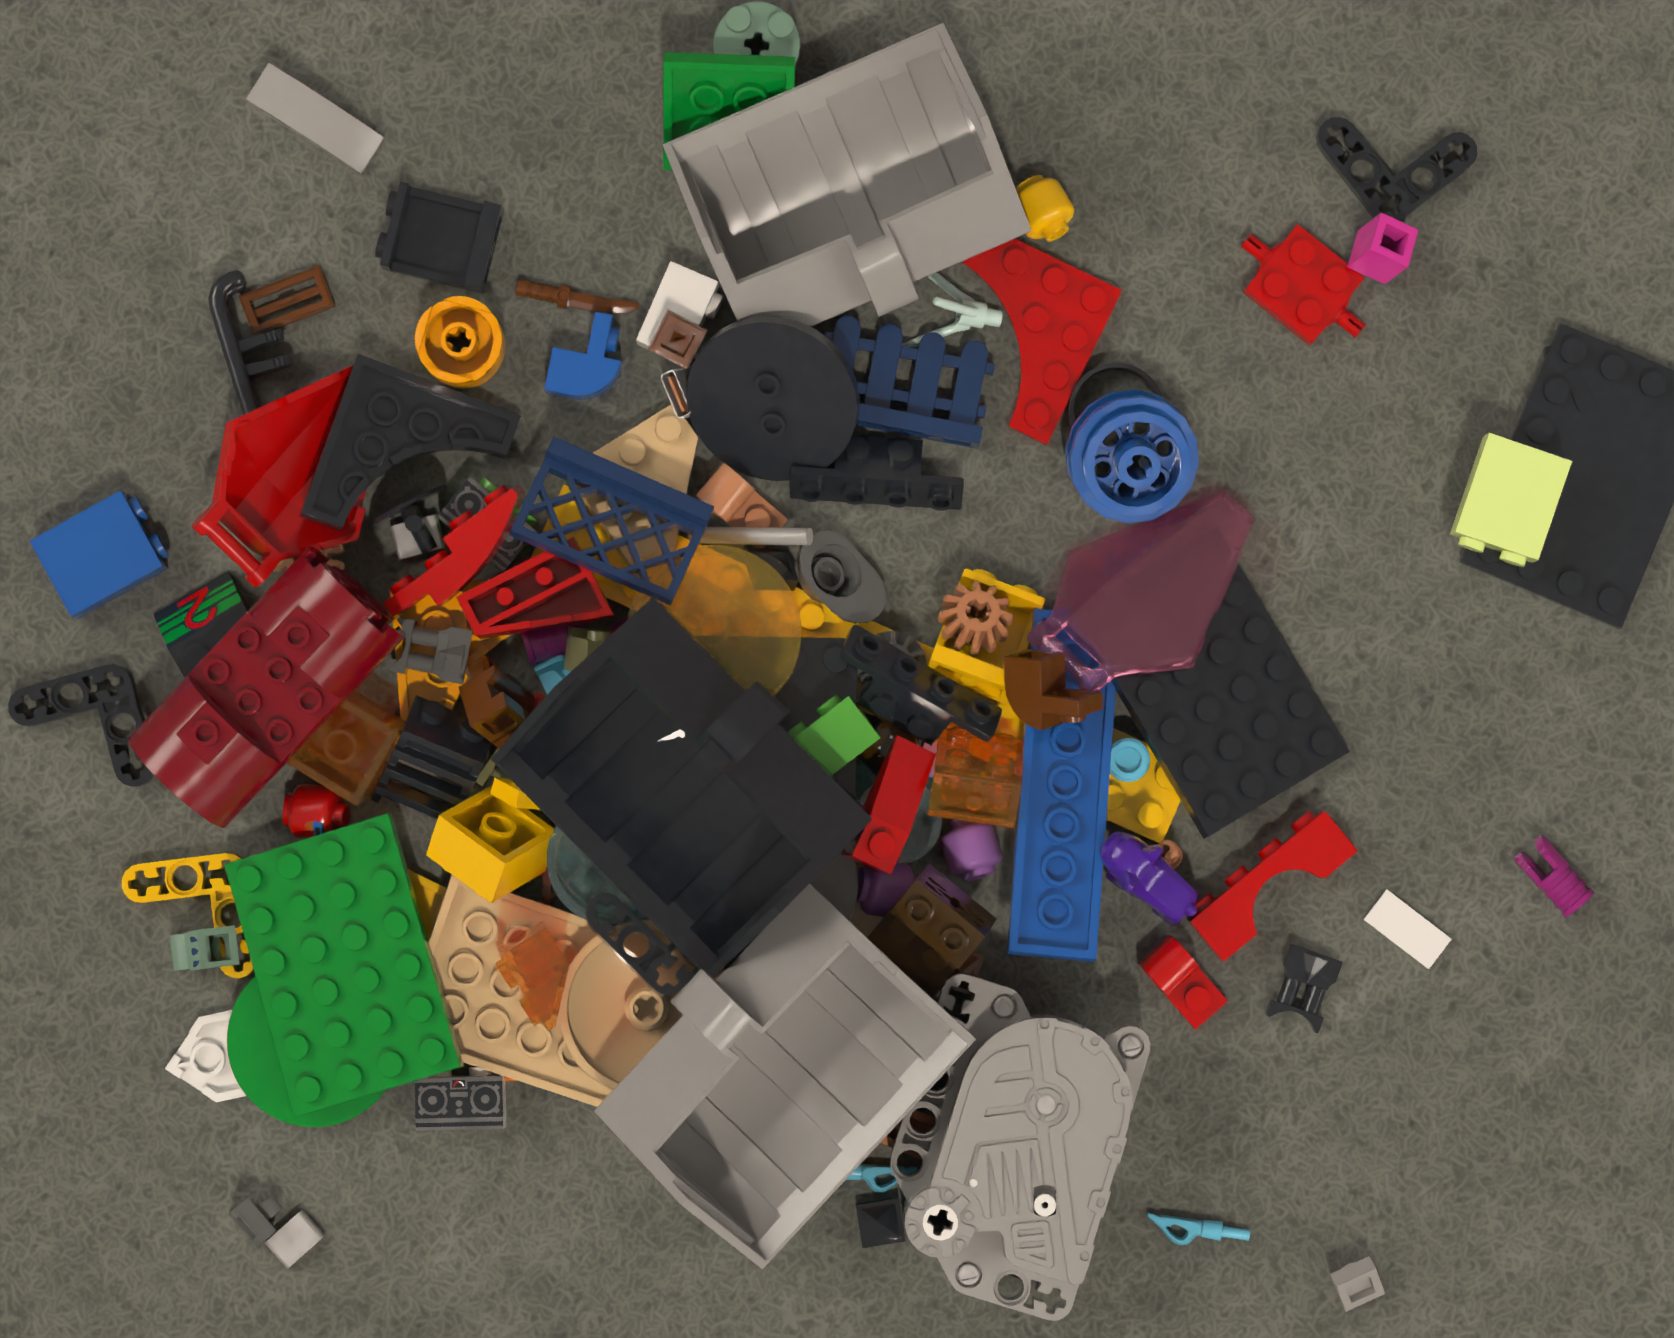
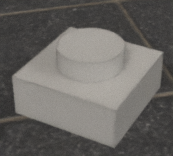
M1370 1256L1357 1262L1349 1263L1342 1269L1330 1274L1345 1312L1385 1294L1377 1269Z

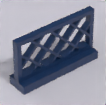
M553 436L544 461L509 535L671 606L700 540L706 531L714 506ZM548 473L566 480L570 493L549 499L543 486ZM595 493L605 497L611 510L590 517L582 498ZM539 494L542 502L534 504ZM575 501L582 520L560 526L553 507ZM546 510L553 529L538 534L523 526L529 515ZM634 511L646 515L651 528L630 535L622 515ZM615 518L622 538L601 544L593 525ZM586 528L594 547L583 551L570 548L565 534ZM676 528L692 535L687 547L670 552L662 533ZM655 536L663 555L642 562L634 542ZM557 537L559 542L552 539ZM626 545L634 565L622 569L610 565L605 552ZM598 555L599 560L593 558L592 556ZM682 558L677 569L674 560ZM667 563L673 577L668 590L651 583L645 570ZM638 572L639 577L634 576V575H632V574Z

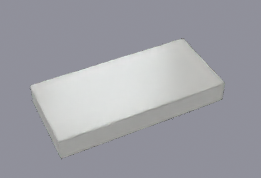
M1387 889L1363 919L1427 969L1433 965L1452 940Z

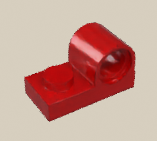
M1168 936L1138 963L1139 967L1195 1030L1228 1002L1200 970V967L1190 954L1172 936Z

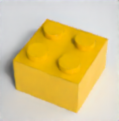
M491 785L438 816L426 856L492 904L545 872L559 832L528 809L515 808L491 795Z

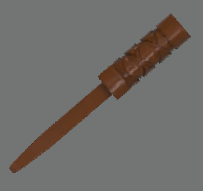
M519 278L516 288L517 296L556 303L558 308L567 309L568 306L603 313H628L639 309V303L573 292L571 291V286L561 284V287L558 288L557 286H548L547 284L530 282L529 280Z

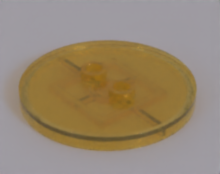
M725 545L698 546L671 606L657 599L655 600L658 603H662L747 689L759 679L775 696L790 678L796 666L801 648V618L796 600L789 586L773 567L748 551ZM682 558L674 560L677 569ZM667 563L658 565L648 575L651 583L667 590L673 580ZM637 591L629 610L628 619L652 597Z

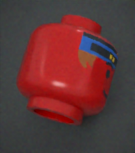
M302 783L293 792H288L285 797L282 810L283 823L285 826H289L290 832L296 838L307 839L346 827L350 819V805L344 802L342 793L335 786Z

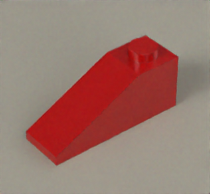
M898 735L895 736L863 805L868 810L867 814L872 820L842 850L841 855L878 873L892 874L911 832L936 756L935 753Z

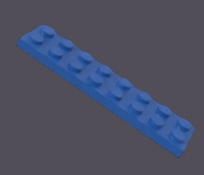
M1035 608L1032 618L1030 649L1065 653L1066 688L1103 692V709L1086 715L1085 721L1075 723L1064 722L1044 730L1032 728L1024 723L1007 954L1094 962L1097 956L1103 873L1100 849L1105 842L1116 689L1071 616L1072 612Z

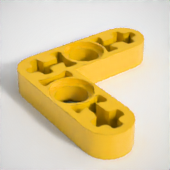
M222 853L137 864L125 871L121 886L128 899L139 903L210 895L214 928L224 927L226 925L222 920V911L228 904L235 903L231 887L227 885L225 878L209 879L212 888L205 889L206 874L201 863L209 861L208 871L224 868V861L226 860L234 862L243 858L236 854ZM184 865L192 867L197 873L196 885L187 891L179 889L174 882L176 870ZM166 867L165 883L169 891L168 894H161L163 885L148 887L145 896H141L139 889H132L131 881L138 879L139 871H144V875L147 878L162 877L159 868ZM242 926L235 928L236 935L243 933ZM221 937L220 951L222 956L224 957L226 948L224 940ZM240 940L241 952L249 953L246 941ZM251 958L250 962L243 964V971H237L236 965L220 967L224 974L231 978H243L254 972Z

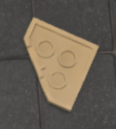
M669 405L593 452V454L686 494L698 436L685 418L679 419L676 417L672 405ZM595 493L582 498L593 516L611 510L606 498ZM634 511L622 515L630 535L651 528L646 515ZM615 518L599 523L610 541L622 538ZM676 528L662 533L670 552L675 551L679 529ZM655 536L634 542L642 562L663 555ZM626 545L616 548L627 566L634 565ZM658 566L646 569L645 571L646 573H649ZM638 572L633 574L634 576L639 577Z

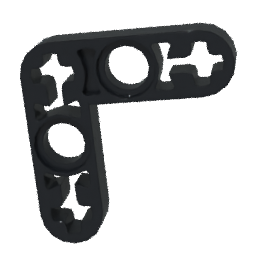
M1332 117L1326 120L1319 128L1316 136L1317 146L1321 153L1372 218L1381 213L1379 208L1383 202L1376 192L1371 199L1364 192L1373 189L1381 178L1388 184L1380 189L1388 199L1396 196L1400 201L1396 206L1399 214L1394 216L1390 211L1385 214L1402 221L1468 170L1475 162L1478 154L1477 145L1469 135L1461 132L1452 133L1439 141L1397 175L1393 176L1354 125L1347 119ZM1331 127L1336 132L1341 129L1346 132L1347 135L1343 142L1350 151L1355 144L1361 149V151L1352 154L1344 165L1338 160V158L1345 155L1342 148L1338 144L1330 147L1326 143L1330 136L1327 129ZM1452 142L1456 147L1462 144L1465 145L1467 151L1463 156L1466 162L1462 163L1456 159L1448 164L1444 170L1451 175L1445 178L1441 167L1430 157L1435 154L1438 162H1440L1451 151L1448 146L1449 143ZM1358 160L1368 161L1374 168L1375 175L1372 181L1359 183L1354 180L1351 175L1352 164ZM1418 168L1429 169L1435 177L1433 188L1428 191L1416 189L1411 182L1412 172Z
M115 664L96 667L23 687L15 691L10 697L8 712L11 718L17 724L28 727L38 726L98 709L114 772L118 780L131 787H140L149 783L154 777V774L147 767L140 771L141 778L135 780L133 774H125L124 766L130 764L128 751L124 750L118 754L117 745L130 744L128 742L129 737L120 738L114 733L112 727L114 719L122 713L130 714L136 722L135 730L144 722L133 678L124 667ZM113 672V675L117 678H123L124 685L118 687V695L113 696L111 691L108 690L95 692L98 701L91 703V689L85 678L92 676L93 685L108 681L107 674ZM69 683L77 684L83 692L81 703L74 708H67L60 701V691ZM50 688V700L57 711L56 713L50 715V706L35 709L34 718L29 719V716L25 713H19L18 706L24 704V696L29 695L30 699L34 701L47 699L43 691ZM135 754V758L138 761H141L139 757Z
M610 893L597 894L588 902L585 917L590 929L659 996L671 997L677 995L699 971L679 950L684 961L695 966V968L688 972L686 966L683 965L675 975V979L678 982L675 986H672L670 983L660 986L657 983L660 977L657 969L660 966L667 970L670 969L678 961V958L671 955V953L678 948L673 943L667 946L615 895ZM598 904L603 907H607L610 904L615 906L613 917L621 926L625 918H628L633 923L622 929L616 941L608 936L615 932V928L608 921L604 920L600 924L595 921L597 917L595 906ZM640 933L647 938L649 949L646 954L640 957H632L626 953L623 943L628 935Z

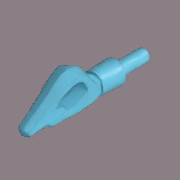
M861 1163L846 1179H864L875 1192H885L897 1184L895 1178L883 1185L878 1184L876 1181V1177L879 1175L890 1173L894 1176L890 1165ZM897 1166L900 1171L906 1174L918 1171V1166L908 1168Z
M1147 1212V1217L1177 1245H1186L1196 1236L1218 1241L1221 1240V1237L1247 1241L1250 1238V1230L1223 1226V1221H1202L1168 1215H1156ZM1172 1225L1179 1226L1186 1230V1234L1181 1238L1177 1237L1167 1227Z

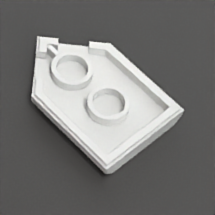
M232 1010L198 1017L182 1045L165 1068L215 1102L246 1096L233 1075L227 1053V1029Z

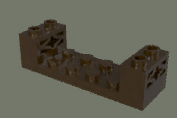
M928 863L867 938L932 998L955 969H959L982 942L997 918Z

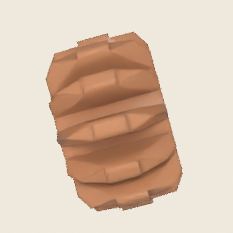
M978 580L972 583L970 591L960 583L955 587L954 596L948 594L944 597L942 605L945 610L939 612L938 623L946 625L942 631L943 639L956 638L954 644L955 651H960L965 644L969 646V651L972 657L978 655L981 646L991 653L996 649V641H1006L1009 635L1006 627L1011 625L1013 615L1005 611L1009 605L1008 598H994L997 591L995 585L989 587L988 591L985 592L981 591V584Z

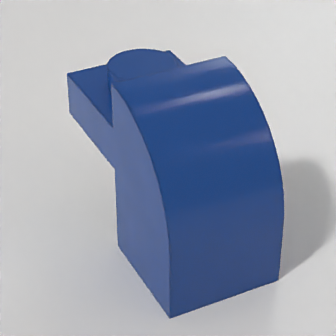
M595 312L587 354L552 348L544 388L546 394L575 400H586L600 396L614 385L623 365L620 360L607 358L608 352L616 353L620 336V328L613 326V315Z

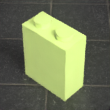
M1492 433L1486 434L1482 438L1450 535L1460 538L1459 546L1472 551L1483 553L1485 547L1501 552L1500 560L1516 566L1524 567L1526 561L1531 563L1538 561L1572 461Z

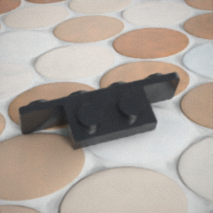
M852 435L844 451L835 460L834 469L791 467L790 498L802 499L808 502L820 500L846 502L852 505L864 503L889 505L895 508L908 506L932 508L939 511L948 509L960 510L962 508L964 479L961 477L921 475L923 440Z
M853 625L840 652V658L872 676V679L861 691L857 704L932 746L951 722L985 742H989L992 739L1002 713L1000 707L860 626Z

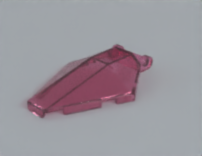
M1222 490L1166 512L1154 520L1140 522L1071 549L1052 615L1045 621L1038 623L1029 632L1027 640L1036 649L1043 648L1045 651L1065 653V670L1079 682L1078 688L1083 690L1100 691L1112 678L1137 672L1144 674L1154 671L1161 672L1193 668L1205 641V632L1214 612L1218 611L1242 556L1241 550L1255 522L1254 517ZM1063 630L1094 658L1100 666L1097 669L1090 670L1055 636Z

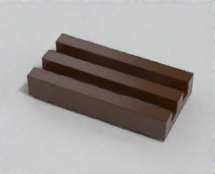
M319 265L238 296L253 336L277 330L336 307ZM315 278L317 283L315 287L255 310L252 308L251 303ZM320 294L323 300L262 324H259L257 321L258 318Z

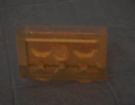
M959 726L946 728L937 739L935 767L927 815L1014 828L1023 778V739L1015 738L1008 733H995L989 742H985Z

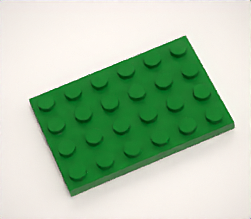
M387 813L224 864L295 1117L464 1067L392 814Z

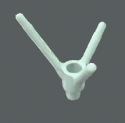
M938 273L928 276L930 280L958 301L957 303L948 299L934 297V305L956 313L954 323L931 332L945 337L956 332L969 330L970 327L981 329L984 325L1000 327L1003 316L1001 310L988 308L987 303L975 301ZM924 335L902 343V346L917 348Z

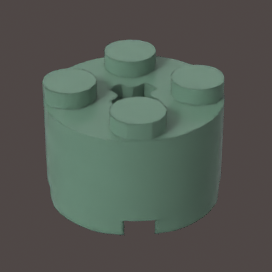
M748 2L729 9L715 31L713 42L714 54L751 55V49L748 47H753L755 41L763 42V48L766 49L761 50L760 55L795 57L796 74L800 63V38L796 25L789 14L779 7L765 2Z

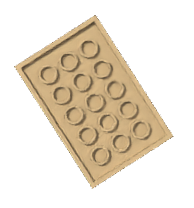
M451 875L428 942L463 1063L598 1107L612 1090L592 1079L573 1059L563 1039L558 1016L559 994L565 974L579 951L597 936L588 926L585 917L511 892L491 904L455 876Z

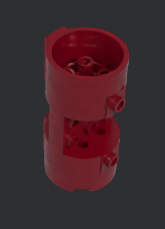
M308 546L128 738L131 748L139 759L173 794L200 816L221 828L227 827L406 637V633L399 626L394 629L389 625L394 618L384 605L345 570H341L335 565L333 567L328 565L327 562L330 559L313 546Z

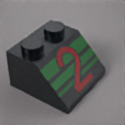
M227 571L153 615L170 654L185 678L244 616L250 607L230 572Z

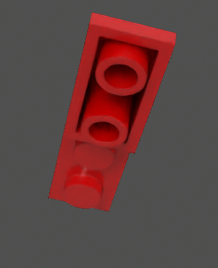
M504 484L483 499L487 506L477 514L473 515L468 510L448 525L452 532L442 539L452 553L449 555L445 549L424 563L428 570L415 580L409 574L389 589L393 596L383 602L392 617L403 614L428 595L431 596L437 606H441L464 590L492 560L508 536L525 496L523 488L517 486L508 490Z

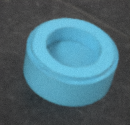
M1125 738L1112 745L1110 774L1115 779L1122 782H1133L1146 774L1150 765V755L1144 744L1135 739Z

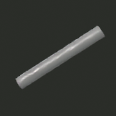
M707 527L699 544L811 545L813 542V531L811 528ZM688 534V539L691 540L692 535Z

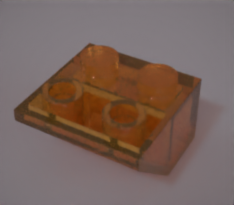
M541 921L498 948L497 950L502 959L495 964L510 989L519 985L525 994L524 997L519 999V1002L533 1025L536 1026L542 1022L547 1031L556 1026L569 963Z

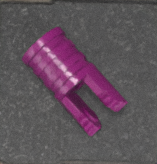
M592 622L582 623V624H576V625H569V626L580 627V626L589 625V624H591ZM568 626L521 633L530 666L537 665L536 663L541 661L545 662L558 655H565L567 643L566 630H568Z
M1541 835L1534 841L1538 852L1554 869L1546 875L1533 858L1523 851L1513 859L1535 885L1545 892L1547 898L1553 901L1555 907L1559 908L1561 914L1566 918L1588 901L1595 892L1586 886L1584 880L1580 879L1576 871L1570 868V864L1544 835Z

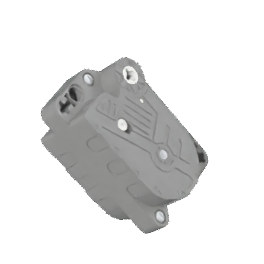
M957 973L951 975L942 985L937 1003L942 1008L946 1006L952 1011L955 997L949 994L950 987H958L961 981L968 982L967 989L973 993V998L971 1000H963L959 1011L962 1014L968 1013L967 1021L963 1022L955 1016L952 1017L976 1040L947 1070L948 1081L945 1086L937 1090L930 1089L904 1116L900 1122L890 1154L892 1173L906 1198L903 1208V1220L908 1239L918 1251L929 1257L938 1258L951 1285L958 1292L1042 1319L1057 1321L1063 1319L1071 1311L1078 1287L1083 1283L1095 1247L1093 1242L1101 1217H1104L1111 1194L1110 1186L1117 1163L1120 1164L1126 1145L1130 1115L1150 1053L1151 1044L1149 1037L1143 1030L1134 1025L1117 1027L1100 1037L1085 1026L1066 1018L1051 1014H1029L1017 991L972 975ZM918 1108H928L935 1115V1123L928 1131L919 1132L910 1125V1116ZM907 1150H914L922 1157L920 1169L912 1174H906L897 1167L899 1155ZM940 1209L945 1210L948 1220L941 1219L938 1225H933L930 1215L937 1216ZM1008 1274H1014L1022 1280L1020 1293L1013 1297H1005L998 1291L1000 1279ZM1031 1280L1038 1281L1035 1289L1041 1293L1050 1294L1053 1288H1058L1059 1296L1064 1299L1063 1303H1055L1052 1310L1046 1309L1045 1301L1032 1295V1304H1026L1025 1302L1030 1295Z

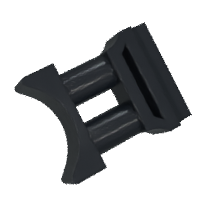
M1291 944L1283 961L1285 969L1283 984L1277 1001L1270 1000L1266 1016L1271 1017L1279 1012L1293 1011L1302 1015L1309 1022L1314 1033H1319L1324 1017L1319 1016L1318 1013L1325 992L1332 984L1336 983L1343 962ZM1302 982L1308 984L1309 988L1302 1009L1293 1007Z

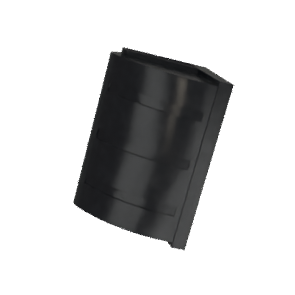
M653 597L564 677L491 758L526 796L699 970L702 968L712 977L771 923L872 820L867 814L868 810L781 723L790 711L758 679L747 689L662 603H658ZM678 729L685 733L683 738L678 736L675 739L659 741Z

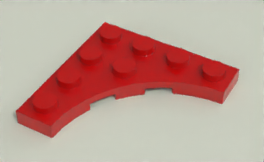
M1013 239L960 263L978 275L999 298L1015 332L1020 353L1021 379L1015 411L1008 428L1047 446L1122 290L1017 239Z

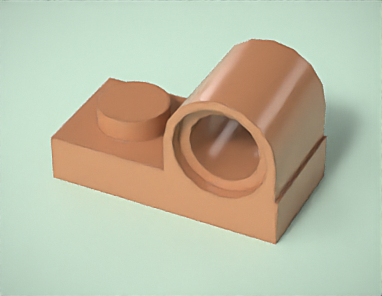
M725 463L720 466L695 495L698 500L714 506L713 513L729 527L783 528L789 521L760 496L745 479ZM751 545V546L754 547V548H764V549H765L767 545Z

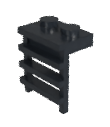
M416 695L409 709L401 734L377 783L371 800L379 803L381 797L384 796L438 819L440 814L468 799L477 777L483 769L492 742L470 727L467 716L448 709L436 701H429ZM401 759V760H403V761H406V762H408V763H411V764H413V765H415V766H418V767L423 768V769H425V770H427V771H430V772L435 773V774H437V775H439V776H442V777L447 778V779H449V780H451V781H454V782H456V783H458V784H461V785H463V787L461 788V787H459V786H456V785H454V784H451V783H449V782H447V781H444V780L439 779V778H437V777H435V776H432V775L427 774V773H425V772H423V771H420V770H418V769H416V768H413V767L408 766V765H406V764H404V763H401V762H399L398 760ZM390 777H391V778H393V779H396V780H398V781H401V782H403V783H405V784H408V785H410V786H413V787H415V788H417V789H420V790H422V791H424V792H427V793L432 794V795H434V796H436V797H439V798L444 799V800H446V801H448V802H451V803L454 804V806H451V805H449V804H447V803H444V802H442V801H439V800H437V799H435V798H432V797H430V796H427V795H425V794H423V793H420V792H418V791H415V790H413V789H411V788H408V787H406V786H403V785H401V784H399V783H396V782H394V781H391V780H389V779H390Z

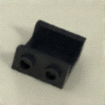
M400 181L398 192L391 190L386 205L385 214L391 217L388 232L380 233L376 246L375 257L381 258L380 266L386 271L484 294L504 214L502 205L484 201V204L414 188L409 183Z

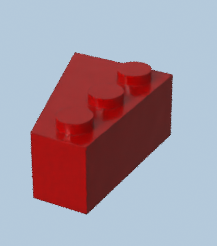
M574 537L567 540L570 548L582 551ZM547 551L456 596L473 632L480 639L616 618L592 571Z

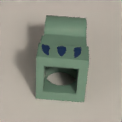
M235 925L199 929L169 936L173 971L185 969L199 970L240 964ZM221 937L224 940L226 948L224 957L222 956L220 951Z

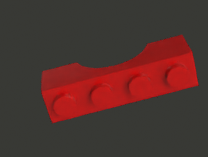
M1311 810L1304 813L1290 825L1294 833L1281 843L1277 837L1257 852L1261 860L1251 869L1247 870L1242 865L1224 879L1223 882L1227 885V888L1214 898L1209 892L1195 903L1197 912L1187 921L1220 961L1224 962L1257 935L1253 920L1254 901L1260 888L1271 877L1287 870H1301L1320 879H1325L1358 852L1326 811H1320L1316 815Z

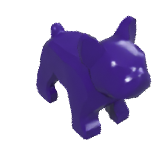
M1125 832L1112 833L1100 849L1101 860L1108 869L1105 878L1119 889L1124 890L1129 895L1140 899L1152 907V912L1169 925L1179 924L1186 915L1194 916L1196 914L1197 908L1195 903L1199 899L1198 892L1161 856L1163 852L1162 847L1159 845L1148 846L1140 838Z

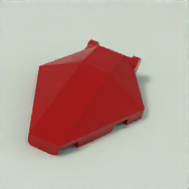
M353 365L235 418L225 425L212 503L198 516L191 527L200 536H208L246 573L245 579L253 587L262 584L281 561L299 557L308 546H313L321 551L358 540L366 510L362 508L366 490L355 502L340 532L299 517ZM220 520L252 552L262 556L260 561L242 546L218 521Z

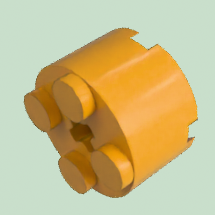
M453 296L431 306L421 316L415 331V346L423 366L437 381L449 387L465 389L486 383L498 371L505 356L506 341L500 323L483 303L470 297ZM462 333H466V338L471 343L470 346L462 347L460 352H456L455 347L450 343L452 338L459 339Z

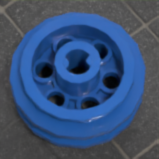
M1138 389L1111 392L1089 404L1072 425L1065 447L1067 473L1084 503L1104 518L1124 523L1154 520L1174 509L1191 489L1199 465L1197 439L1181 412L1160 395ZM1135 422L1148 423V428L1144 433L1137 434L1133 431V425ZM1113 430L1117 432L1115 442L1112 444L1103 443L1105 437ZM1167 440L1169 442L1168 453L1163 455L1157 453L1156 447L1158 443ZM1145 455L1139 459V467L1134 469L1127 468L1133 464V456ZM1100 461L1108 462L1110 465L1109 471L1104 475H1097L1095 473V465ZM1124 482L1129 487H1133V489L1119 490L1118 487Z

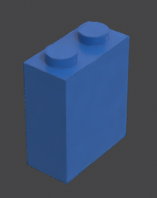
M120 490L29 541L71 617L79 619L169 569L164 561L166 557L170 556L169 552L157 533L150 536L143 523L149 517L137 496L129 498L127 493Z

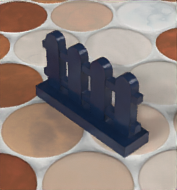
M852 316L841 317L836 322L834 333L825 331L824 336L843 353L852 370L857 350L874 353L868 384L857 382L859 395L865 396L864 404L860 403L856 426L974 449L979 448L983 427L974 424L976 418H985L987 408L978 405L984 375L993 376L995 364L987 362L988 350L982 342H968L963 347L961 357L944 354L945 340L940 334L935 332L927 333L922 337L919 349L902 346L903 333L901 329L893 324L881 327L878 331L877 339L874 341L859 338L861 326L858 320ZM899 358L916 361L910 392L893 389ZM942 366L959 369L953 400L936 397ZM891 401L908 404L907 411L890 409ZM933 409L950 412L949 420L932 417Z

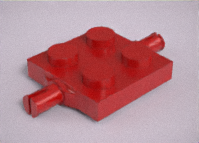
M1297 224L1288 237L1272 249L1254 236L1253 233L1242 244L1241 248L1260 262L1256 276L1242 293L1309 347L1324 329L1334 323H1337L1352 335L1354 339L1365 327V323L1346 309L1352 293L1365 277L1348 268V264L1300 225Z

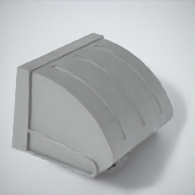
M944 23L663 144L699 238L737 321L752 317L774 316L798 321L812 327L872 301L880 317L919 300L913 285L914 282L1031 231L988 115Z
M809 883L749 943L716 980L702 968L671 1000V1003L683 1015L611 1091L594 1112L684 1208L763 1269L976 1039Z

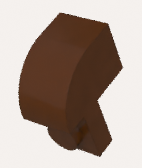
M1027 649L1004 657V682L1007 699L1015 714L1030 727L1044 730L1064 722H1082L1086 720V715L1103 709V692L1066 688L1065 653Z

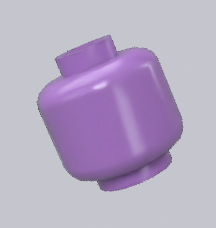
M974 815L951 821L949 823L951 830L946 832L940 839V845L950 874L962 877L964 882H970L996 873L995 866L1001 862L1003 857L992 824L987 821L976 822Z
M899 862L896 863L892 874H882L868 867H861L857 873L858 894L856 901L860 902L861 909L866 914L884 917L915 880L913 869L909 865Z

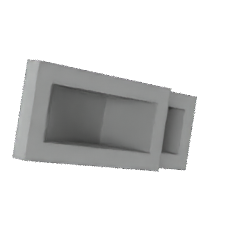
M270 63L267 64L246 98L252 107L284 125L294 134L360 174L364 172L384 140V137Z

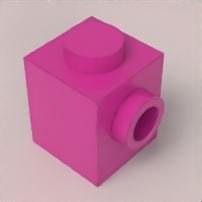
M1384 213L1378 214L1358 230L1347 267L1385 285L1408 268L1419 230Z

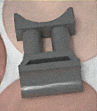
M397 618V621L406 633V645L400 659L388 667V670L406 675L408 669L433 673L442 681L463 684L473 631L450 627L446 630L417 627V621ZM412 644L435 647V656L411 652Z

